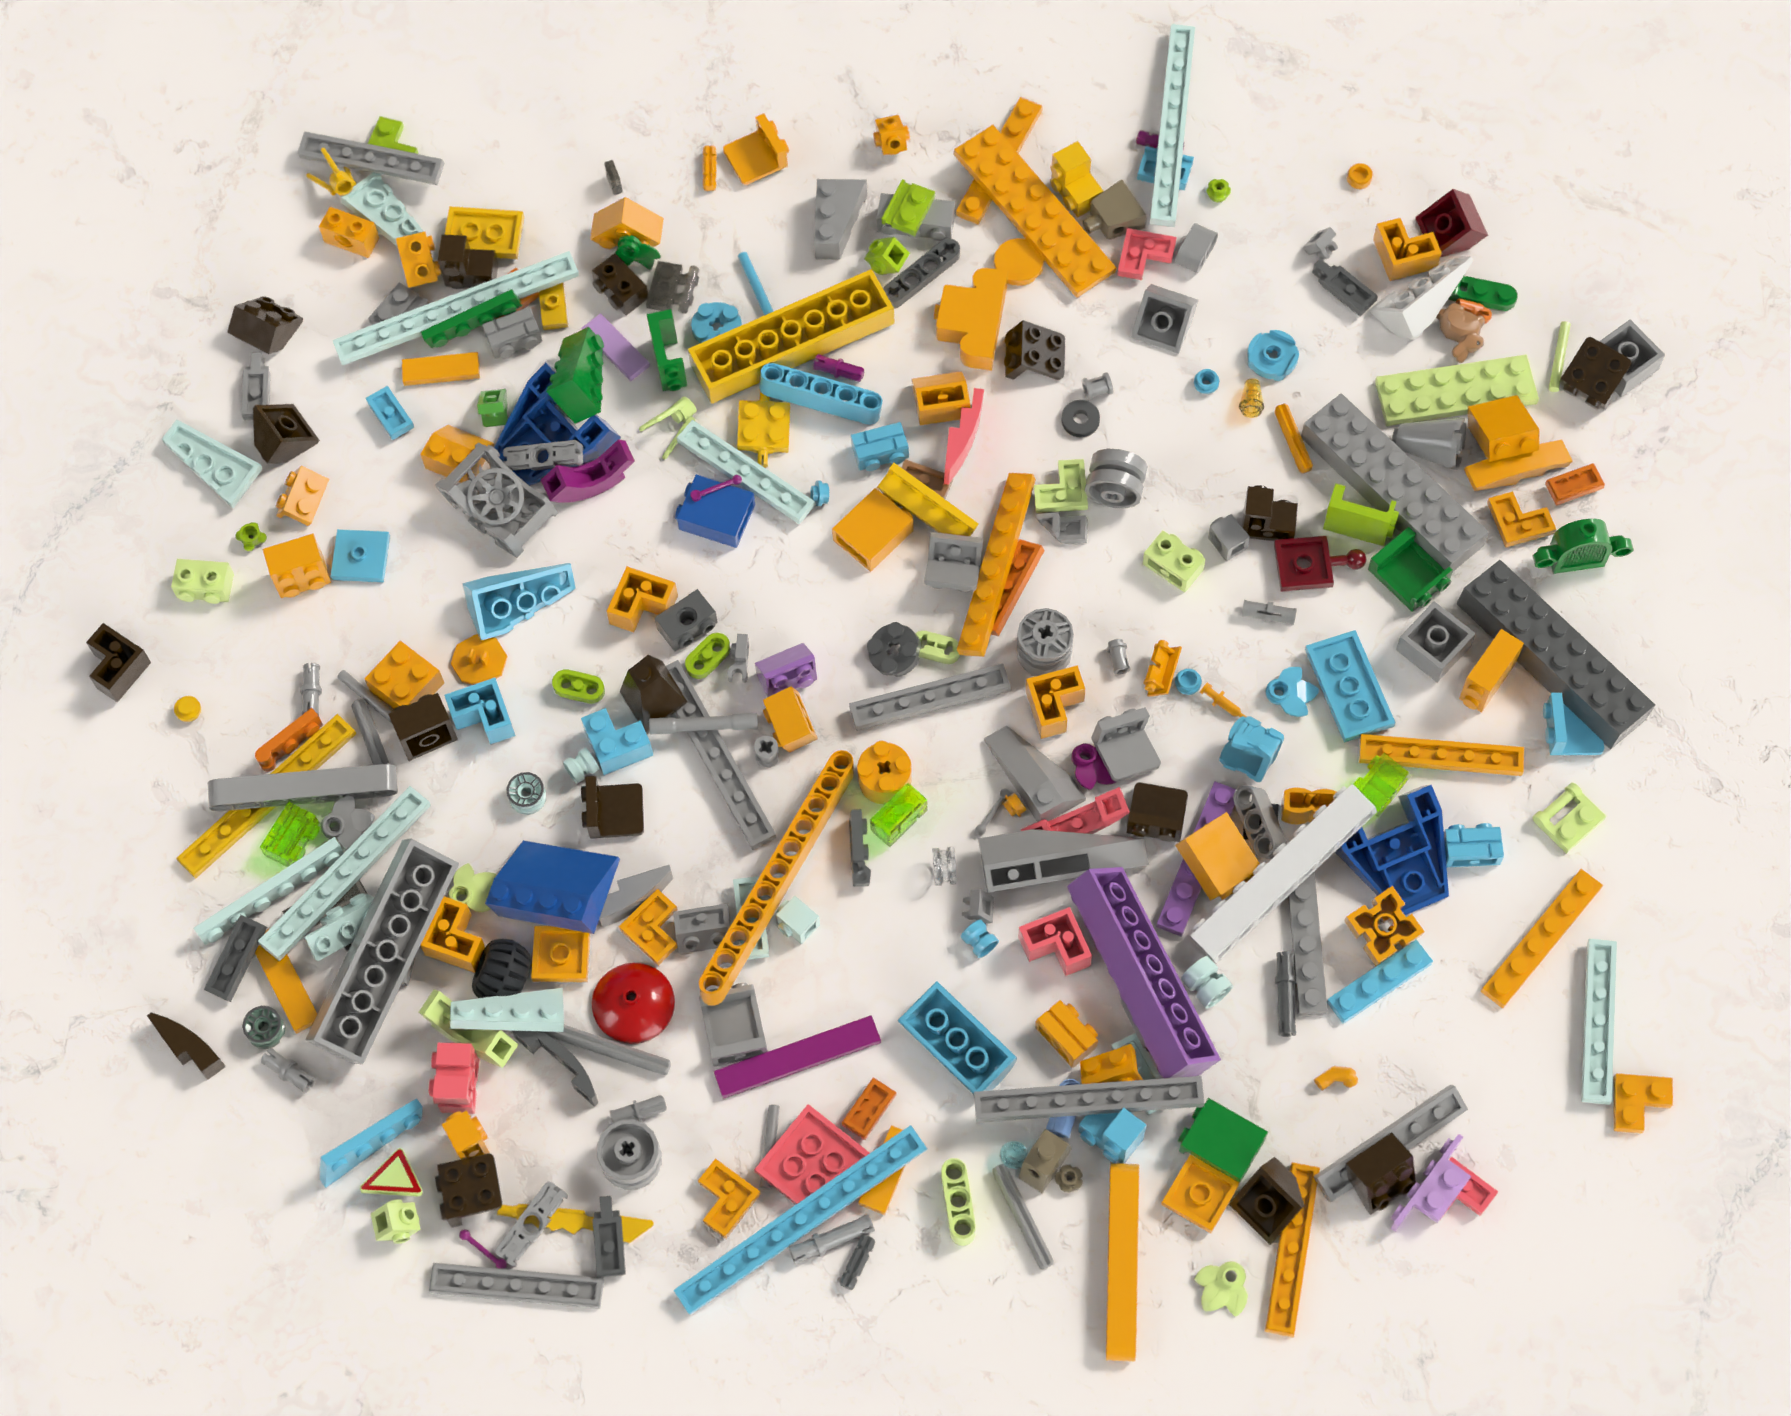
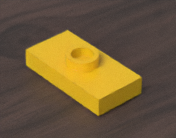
M564 282L539 291L543 330L568 327Z

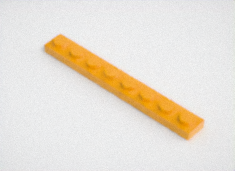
M1008 474L980 568L977 589L973 592L957 646L959 655L985 656L1036 481L1033 474Z

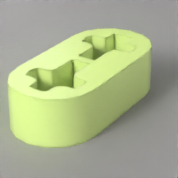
M929 631L916 632L921 642L922 640H927V645L920 649L918 657L944 664H953L958 661L960 657L957 651L959 642L956 639ZM948 646L953 647V652H950L949 655L944 654V650Z

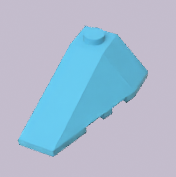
M570 563L488 576L462 583L467 608L481 640L510 632L514 629L515 625L524 619H530L534 616L535 612L544 606L553 604L576 589Z

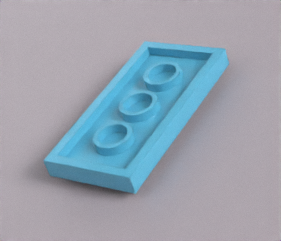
M1356 630L1306 645L1305 652L1344 743L1360 738L1361 734L1370 735L1395 726L1396 722Z

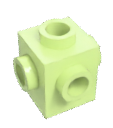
M400 1199L392 1200L371 1213L376 1241L393 1240L395 1244L409 1241L411 1235L421 1230L415 1202L403 1203Z

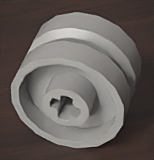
M1110 448L1098 450L1093 453L1091 458L1090 474L1086 481L1085 493L1094 502L1112 508L1134 507L1140 503L1143 492L1142 484L1145 481L1148 466L1145 460L1130 451Z
M634 1119L615 1122L605 1129L597 1143V1159L606 1179L614 1186L624 1190H636L649 1185L658 1176L662 1166V1151L654 1131L645 1123ZM628 1153H634L630 1157L627 1156Z

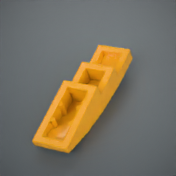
M1563 440L1539 444L1538 451L1491 462L1485 459L1466 466L1464 471L1473 490L1478 491L1516 485L1521 479L1542 476L1550 469L1568 467L1573 460Z

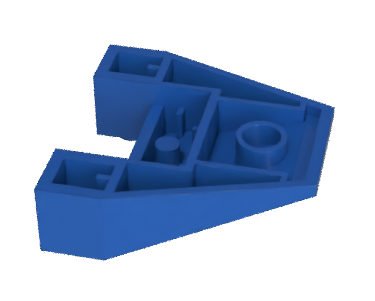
M545 362L526 383L494 448L499 452V458L504 463V461H507V458L503 456V451L507 447L576 440L583 445V464L597 459L622 437L606 420L598 415L590 417L578 429L556 406L557 403L546 392L547 387L552 385L550 378L552 374L556 373V369ZM543 450L538 454L539 463L547 461L549 457L547 450ZM570 464V465H561V466L577 467V466H579V465H577V464ZM523 469L512 470V472L526 484L532 486L541 482V479L552 469L535 471Z
M1432 784L1418 787L1398 796L1408 822L1368 839L1363 827H1361L1335 851L1377 896L1393 886L1405 903L1401 909L1404 915L1449 897L1442 809Z

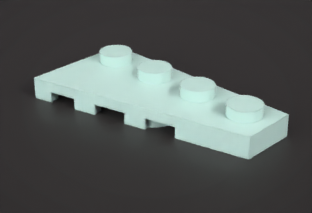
M372 172L355 185L349 194L341 196V203L358 217L374 222L377 232L395 246H397L395 238L424 232L413 216L410 217L403 203L394 196L390 186L381 179V174Z
M177 419L162 438L164 444L233 509L263 469L261 464Z
M563 988L451 1002L450 1029L563 1032Z

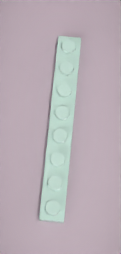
M409 786L258 940L259 945L280 961L431 806L430 801Z

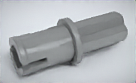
M659 1095L638 1103L634 1100V1104L610 1110L609 1112L613 1123L629 1119L642 1122V1118L666 1111L667 1106L664 1097Z

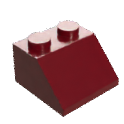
M1456 189L1450 190L1415 217L1423 235L1434 233L1442 253L1441 257L1469 250L1488 236L1470 194Z

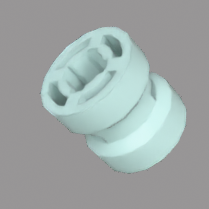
M586 747L578 751L575 759L569 757L562 762L576 784L584 780V774H593L600 769Z

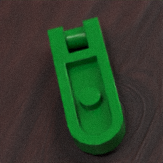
M1463 276L1448 300L1456 301L1459 298L1480 303L1485 308L1508 311L1515 306L1518 293L1514 287L1508 284ZM1460 287L1467 288V291H1461Z

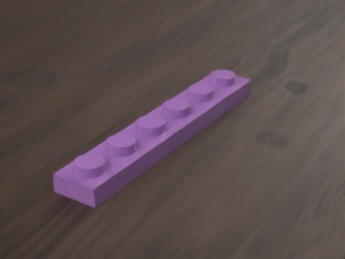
M1214 781L1194 832L1226 812L1231 816L1235 806L1233 796L1236 789ZM1184 859L1156 925L1157 928L1181 937L1202 888Z

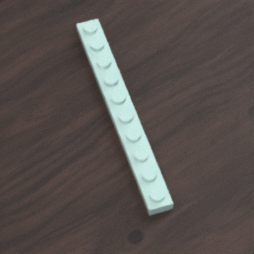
M1171 24L1150 216L1151 225L1175 227L1195 37L1194 26Z
M567 251L332 341L343 366L422 336L421 331L508 290L513 289L520 299L579 277V272L570 251Z

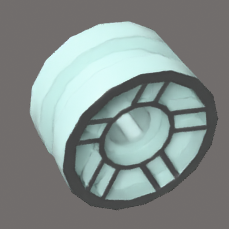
M521 772L513 776L506 787L507 797L516 812L524 815L534 814L544 806L546 790L542 780L536 774ZM523 791L529 792L531 794L528 797H524Z

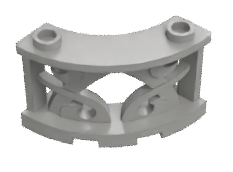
M477 443L474 446L475 449L445 479L441 478L435 486L456 510L460 508L464 514L467 513L470 516L467 521L483 535L487 532L489 536L494 538L497 546L518 558L524 551L522 546L551 516L555 517L558 514V511L553 506L555 502L550 501L546 493H539L514 474L521 482L524 497L526 498L519 514L511 520V523L507 522L503 526L490 525L480 521L470 510L467 499L469 486L475 478L471 468L483 457L490 465V469L501 468L511 473L513 472L501 461L499 452L493 446ZM480 464V466H479V473H481L482 471H484V470L481 468V464ZM466 473L468 474L470 480L455 485ZM497 473L488 474L483 479L490 485H494ZM502 474L503 486L507 487L515 483L509 476ZM478 481L474 490H477L478 494H485L484 487ZM516 488L512 491L513 501L518 503L519 491ZM485 501L474 504L475 509L481 514L486 505ZM535 505L540 509L534 514V511H530L528 507ZM497 512L485 516V518L490 520L499 519ZM504 512V518L511 515L509 512ZM521 515H524V516H531V515H533L529 520L524 519V518L521 517Z

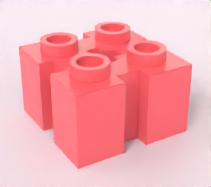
M438 1043L437 1052L432 1053L431 1065L432 1069H436V1075L434 1079H430L429 1096H433L434 1104H438L441 1113H455L459 1111L463 1113L467 1110L469 1114H475L476 1081H478L480 1059L474 1053L475 1050L471 1043Z

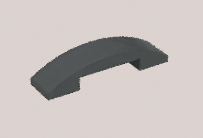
M510 1030L513 1038L532 1054L540 1047L544 1048L575 1075L571 1081L574 1090L594 1107L598 1104L595 1090L587 1072L578 1059L565 1046L540 1031Z

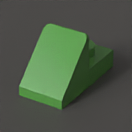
M506 389L480 392L477 408L478 415L481 414L484 427L506 425L508 421Z

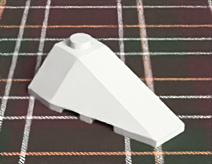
M1453 256L1429 270L1428 277L1417 281L1414 279L1407 283L1409 288L1397 295L1394 291L1369 309L1371 314L1397 337H1407L1410 339L1419 337L1423 334V330L1432 324L1472 264L1473 258L1471 256Z

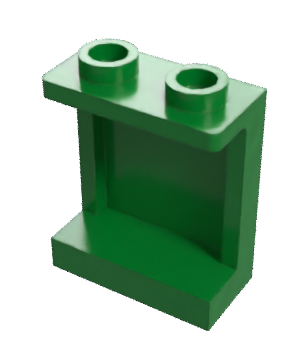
M672 309L646 314L662 391H678L683 387H687L683 358L668 360L664 346L678 343Z
M1408 527L1371 558L1368 570L1413 612L1419 606L1424 608L1432 600L1433 594L1438 590L1443 592L1451 584L1450 578L1453 569L1448 567L1444 570L1414 541L1416 533Z
M1208 1098L1204 1107H1196L1191 1117L1195 1120L1191 1128L1185 1127L1178 1138V1142L1181 1143L1179 1152L1182 1154L1188 1152L1241 1183L1266 1140L1268 1131Z

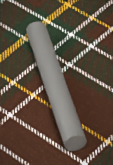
M342 670L337 678L358 696L365 699L371 707L391 723L388 714L393 712V710L348 672Z
M778 1105L768 1106L763 1158L776 1144L780 1109ZM761 1177L760 1189L771 1190V1184Z

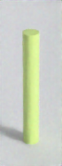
M1566 321L1560 324L1549 384L1551 392H1558L1560 387V378L1562 376L1571 326Z

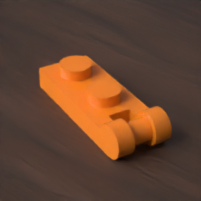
M310 708L256 750L255 758L262 770L266 772L274 770L276 761L285 754L294 752L302 741L307 737H312L323 726L319 715L313 708Z

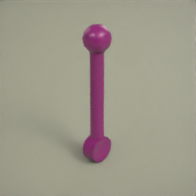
M737 474L732 479L705 490H693L691 492V499L699 501L701 496L732 484L738 485L742 482V477Z
M467 1229L460 1231L459 1238L471 1243L496 1264V1268H507V1262L504 1259H498L470 1236V1232Z

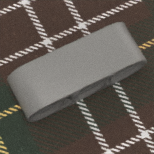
M1247 785L1239 786L1234 792L1233 800L1256 856L1272 859L1274 857L1273 852L1281 844L1285 843L1287 845V841L1268 794L1262 788ZM1260 819H1262L1261 826H1259ZM1270 843H1271V844H1272V847H1271V850H1270V852H1269V845H1270Z

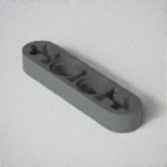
M950 238L942 240L887 283L883 290L888 298L889 293L893 295L898 293L897 298L894 296L889 298L893 307L898 308L956 263L960 258L959 243ZM945 249L949 251L953 249V254H951L950 252H947L945 254ZM934 262L937 264V268L927 270L924 268V264ZM910 276L918 278L919 282L915 285H908L905 280Z

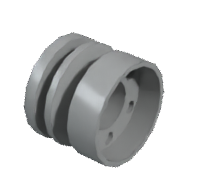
M1043 608L1028 613L1022 619L1017 632V656L1024 670L1034 676H1039L1065 669L1068 666L1072 656L1074 637L1072 624L1068 618L1057 610Z

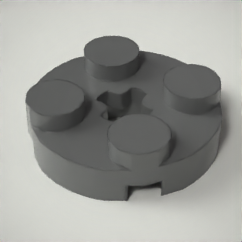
M892 622L881 627L867 643L871 664L884 675H895L896 677L906 675L919 662L920 658L918 656L921 649V641L912 629L899 622ZM900 644L898 655L895 656L893 653L889 655L890 648L893 645Z

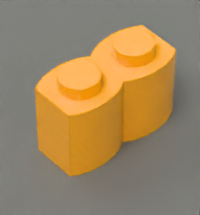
M1304 788L1284 790L1281 801V820L1294 825L1306 822L1311 823L1315 819L1313 817L1314 813L1323 805L1328 807L1335 800L1333 796L1336 791L1318 789L1311 792Z

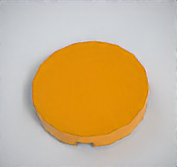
M1015 238L1007 240L995 252L994 268L1008 271V284L1022 286L1030 284L1043 271L1044 258L1026 239Z

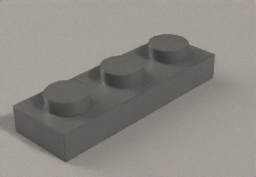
M240 915L204 988L205 991L229 1002L232 1001L259 946L258 940L265 934L267 926Z

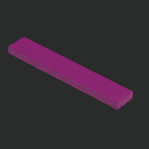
M870 1015L713 1072L722 1098L725 1099L880 1044L881 1038L873 1017Z

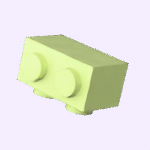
M1162 530L1144 552L1143 565L1185 593L1203 572L1205 558H1203V555L1198 550L1190 549L1184 545L1176 535L1168 534Z
M177 559L171 588L177 598L186 602L194 600H205L213 604H217L220 601L229 602L234 573L228 562Z

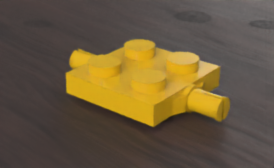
M761 391L759 400H739L737 450L751 451L758 454L757 463L762 465L763 459L764 468L768 467V454L774 452L788 453L790 403L770 401V397L764 395Z

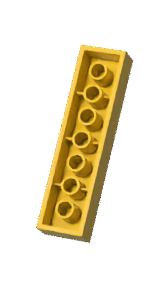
M870 269L688 348L690 365L710 403L713 404L760 383L761 369L766 364L775 363L795 368L815 359L817 354H827L895 324L894 307L873 270Z

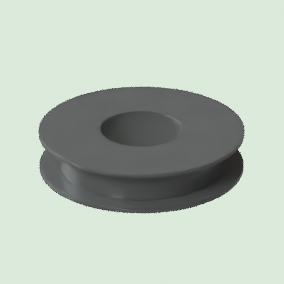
M1072 401L1063 409L1062 426L1068 434L1074 437L1090 436L1099 427V410L1089 401ZM1077 414H1084L1088 420L1080 424L1075 422L1073 418Z

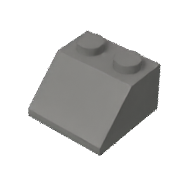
M1150 284L1144 291L1131 338L1179 354L1192 324L1199 300Z

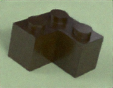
M441 234L438 264L445 287L453 289L472 288L497 278L499 263L495 250L470 249L467 236Z
M1263 485L1248 486L1243 509L1242 528L1249 535V539L1275 541L1294 538L1298 503H1291L1288 500L1273 501L1274 489Z
M102 623L86 642L93 655L102 660L89 677L99 691L116 702L123 697L151 664L144 649L105 623Z

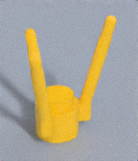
M321 148L322 154L333 170L330 175V185L310 173H307L306 177L328 190L333 196L336 193L341 196L349 194L353 186L356 185L350 168L344 167L345 172L340 171L326 149Z

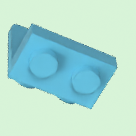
M1551 693L1547 703L1543 704V717L1547 722L1545 740L1549 744L1550 755H1601L1604 751V741L1563 704L1562 693Z

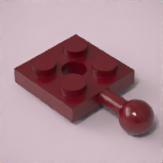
M1327 536L1279 539L1274 541L1280 592L1331 588L1334 585L1332 566L1347 565L1351 569L1358 570L1363 568L1367 561L1365 553L1360 549H1352L1347 555L1330 556ZM1299 559H1306L1310 562L1311 566L1301 568L1297 565V561Z

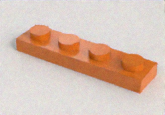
M1021 539L1018 540L991 635L999 637L1044 553L1042 545Z

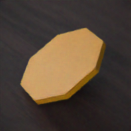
M475 634L456 645L451 666L462 683L474 685L502 676L508 656L497 638L492 637L481 640L479 635Z

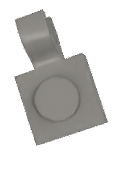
M737 634L736 643L731 645V659H735V664L728 668L727 677L729 682H732L735 673L742 674L743 683H746L748 680V634Z

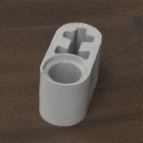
M1194 223L1177 253L1175 263L1199 273L1215 246L1218 233Z

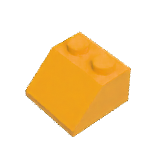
M446 425L432 433L420 455L425 469L447 477L475 449L474 446L477 443L493 447L494 443L451 425ZM483 457L471 468L475 477L479 473L480 464L482 468L486 461ZM466 473L458 482L462 483L470 480L468 474Z

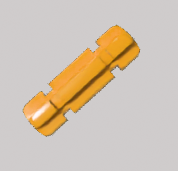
M713 145L703 147V189L705 191H714L716 189V147Z

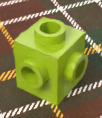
M895 237L874 240L870 244L869 251L864 259L871 265V269L879 275L898 273L910 252Z

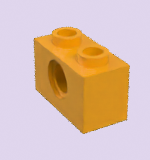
M329 207L319 225L325 243L366 258L370 257L380 239L374 222L333 207Z

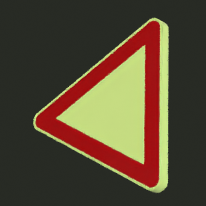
M398 1148L360 1186L362 1193L421 1196L423 1193L413 1169L401 1148Z

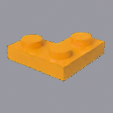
M1513 491L1488 498V507L1505 548L1553 535L1556 532V527L1547 507L1522 514Z
M657 889L619 926V930L658 966L678 947L677 943L660 928L673 915V912L678 910L677 906Z
M1618 1073L1614 1075V1131L1643 1133L1645 1131L1644 1106L1671 1108L1673 1106V1078Z
M716 1158L698 1180L701 1186L719 1198L705 1216L703 1222L727 1239L761 1195V1192Z

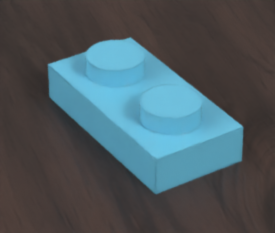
M388 386L365 398L367 404L392 440L415 428L413 422Z

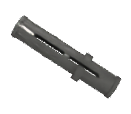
M1282 951V955L1281 952L1276 953L1277 976L1275 977V984L1278 987V1035L1291 1037V1035H1296L1295 984H1297V977L1294 976V953Z

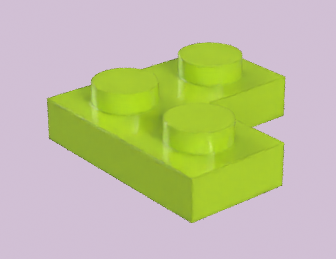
M379 116L368 144L418 154L417 147L398 143L404 129L402 121Z

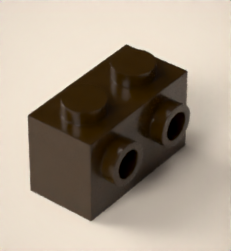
M615 253L592 270L594 280L592 284L596 291L600 294L604 293L608 297L611 306L615 310L620 309L626 316L649 299L647 285Z

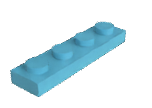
M1416 939L1328 998L1327 1004L1344 1024L1431 966L1433 960Z

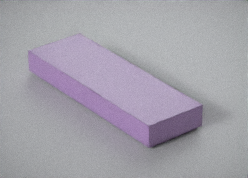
M601 313L581 328L590 327L595 334L602 338L604 343L603 354L630 382L650 367L647 359Z

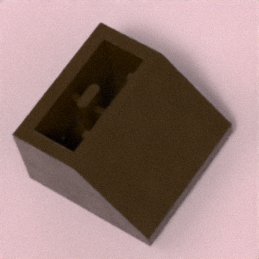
M261 296L260 298L234 305L227 333L267 354H271L285 347L302 324L304 318L295 314L293 309L281 307L274 303L273 299Z
M1392 1132L1346 1162L1348 1179L1370 1215L1377 1210L1381 1211L1387 1208L1391 1201L1399 1195L1409 1193L1416 1183L1413 1155Z

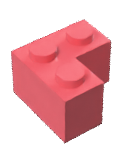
M1070 907L1019 927L1018 938L1029 962L1055 952L1065 976L1091 966L1092 954Z

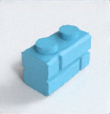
M901 422L851 435V445L860 471L865 469L867 471H874L880 468L881 465L893 464V462L900 464L906 458H909V447Z
M1481 823L1476 825V828H1465L1462 824H1456L1444 830L1447 867L1501 864L1504 858L1500 827H1492L1490 823Z

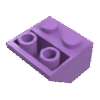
M804 643L755 662L757 677L767 697L790 686L794 689L799 687L806 688L817 680L815 657Z

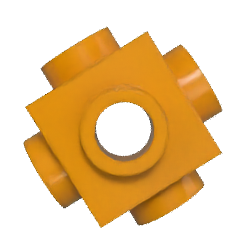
M899 114L875 119L876 132H873L875 146H880L883 155H896L902 151H907L906 141L910 140L909 129L907 125L903 126Z

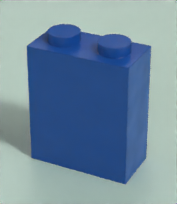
M696 474L693 482H689L686 486L684 494L686 498L683 505L679 504L675 513L679 530L737 548L756 505L754 493L729 485L701 496L699 501H693L691 499V492L693 490L702 491L722 483Z

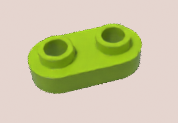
M722 633L708 635L687 656L685 667L688 675L694 679H703L721 664L730 654L731 647L728 637ZM717 646L722 648L718 652L713 651V649ZM698 664L704 666L700 670L695 669V666Z
M569 669L560 670L553 676V689L560 697L594 704L601 701L605 695L603 681L597 676ZM565 683L571 684L569 688L562 687ZM590 689L596 690L594 694L587 693Z

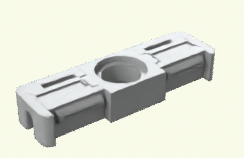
M576 440L507 447L503 451V456L507 458L504 464L511 471L553 469L556 465L577 464L580 466L583 464V445ZM543 450H547L549 453L547 461L539 463L538 454Z
M546 1182L498 1245L495 1253L506 1260L511 1266L518 1265L515 1260L519 1261L531 1245L529 1242L534 1243L551 1221L548 1217H552L564 1201L562 1198L567 1199L568 1194L553 1182ZM530 1215L536 1216L540 1221V1226L535 1232H529L524 1228V1220Z

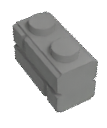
M530 307L482 324L495 359L499 357L508 358L515 351L523 348L532 349L539 342H542L539 327Z

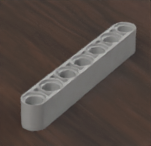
M392 764L220 778L208 781L209 809L212 811L337 801L346 796H353L354 799L386 797L398 793L396 766Z

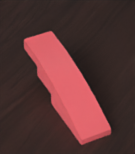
M974 388L972 408H961L960 428L949 427L944 484H950L962 467L973 445L980 423L984 389Z

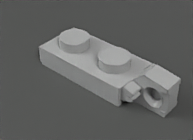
M262 352L251 353V367H246L243 370V420H253V408L255 405H270L271 373L269 366H265Z

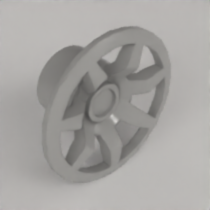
M491 468L482 471L472 480L468 489V504L472 513L480 521L490 525H501L510 522L519 514L524 503V490L521 482L513 473L501 468ZM491 473H497L494 485H490L483 477ZM502 474L509 476L515 483L507 487L503 486ZM479 481L486 490L485 494L473 495L474 487ZM516 488L519 491L518 503L513 501L512 491ZM473 500L485 501L486 505L481 514L475 509ZM510 506L516 507L511 515L504 518L503 511L507 510ZM493 509L496 510L500 520H490L485 518V516Z

